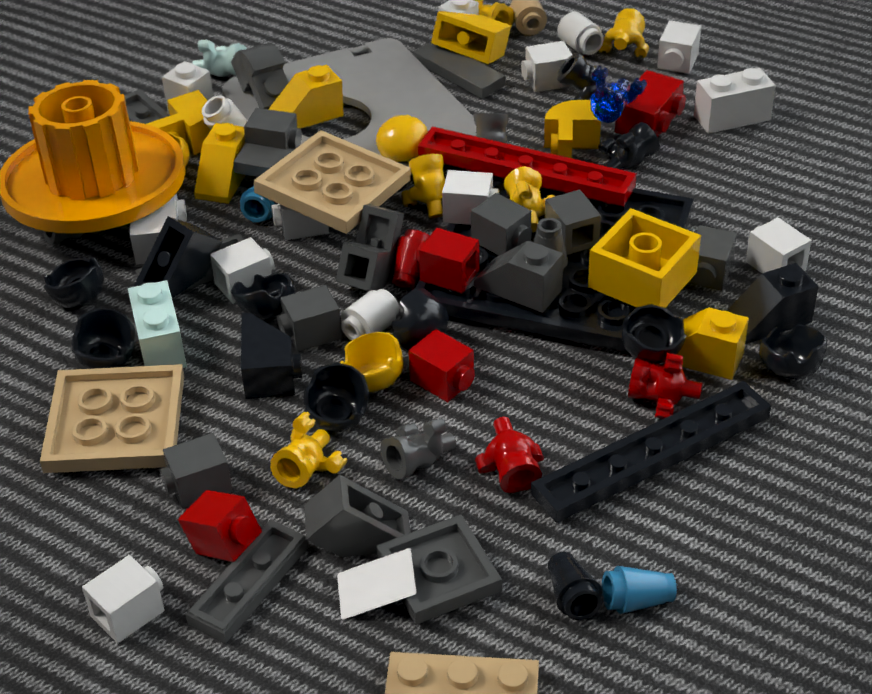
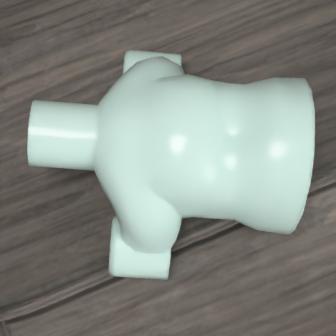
M198 41V49L203 53L204 59L193 60L192 64L209 70L211 75L226 77L232 74L236 76L231 61L237 51L247 49L244 44L235 43L229 47L218 46L215 49L212 41Z

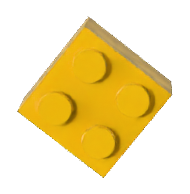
M630 208L590 249L588 288L634 307L653 304L666 308L697 273L701 235Z

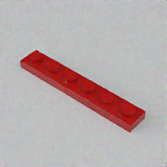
M433 126L418 144V156L440 154L443 156L444 164L465 168L473 172L493 173L494 176L505 179L516 168L530 167L541 174L542 185L540 188H549L566 193L581 190L587 198L603 201L607 204L624 206L636 186L637 173Z

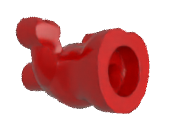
M667 353L664 366L651 364L636 358L632 369L628 398H645L657 401L655 418L664 419L673 415L674 405L683 396L700 399L703 383L686 379L682 370L683 356Z
M499 417L493 422L497 435L486 447L485 452L477 455L475 458L479 474L495 471V466H497L500 487L504 492L515 493L531 489V482L542 477L537 463L544 460L541 448L529 436L513 430L508 417Z

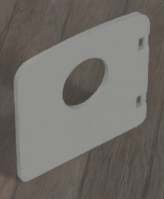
M379 39L364 43V45L359 47L344 48L285 63L283 66L284 73L289 82L298 72L309 70V68L317 65H328L342 80L343 103L362 109L371 119L370 124L363 131L343 140L379 155L381 154L376 145L377 132L384 122L396 115H410L418 118L425 124L428 131L433 126L476 136V125L473 115L397 39ZM237 76L224 83L222 88L223 96L232 100L248 120L255 108H259L253 91L243 92ZM302 135L301 144L310 137ZM410 160L405 161V162H398V163L403 164V165L409 167L408 162H409Z

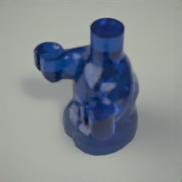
M600 65L597 66L592 73V79L596 82L597 87L590 101L593 115L602 122L610 123L616 121L621 116L626 105L633 102L638 95L643 93L647 86L646 80L640 81L637 77L630 85L627 79L620 78L617 82L608 84L605 80L609 74L608 68L602 69Z

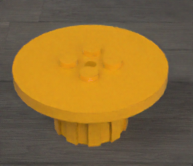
M98 80L63 83L56 85L50 91L40 93L34 98L33 106H29L28 115L34 139L14 152L0 170V198L3 207L12 218L26 226L42 231L71 234L97 232L120 227L158 210L178 192L185 177L182 149L178 142L163 130L147 124L129 121L125 96L120 94L119 87L111 83H99Z

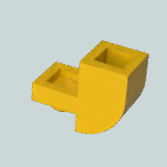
M199 90L168 99L167 104L170 116L147 123V125L154 126L166 133L172 132L175 136L183 138L187 142L192 154H198L202 150L204 140L211 131L204 123V116L202 115V108L208 100Z
M570 100L550 108L544 120V148H551V154L572 158V149H598L601 133V100Z

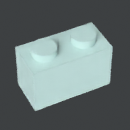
M168 281L146 283L141 286L128 288L144 366L182 364L183 368L187 367L180 328Z

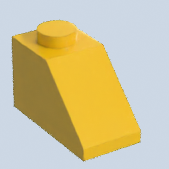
M439 11L431 43L490 64L504 56L511 25L483 15Z
M317 65L309 68V70L298 72L268 110L296 113L297 128L300 129L344 116L342 80L328 65Z
M215 123L202 144L194 191L195 199L229 204L245 177L243 174L234 173L233 164L245 144L244 127L234 126L230 123Z
M708 307L683 319L684 333L687 337L683 347L677 354L683 356L682 367L733 380L744 354L749 317Z

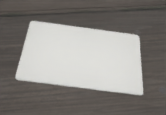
M410 548L337 574L342 620L416 594Z

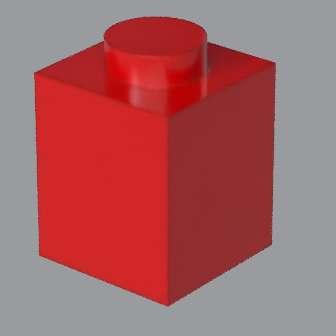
M436 227L429 238L420 243L416 253V262L420 266V281L463 293L479 271V239Z
M437 329L408 350L410 381L447 403L461 391L467 390L474 381V350Z
M206 490L177 519L196 554L235 562L262 533L244 496Z

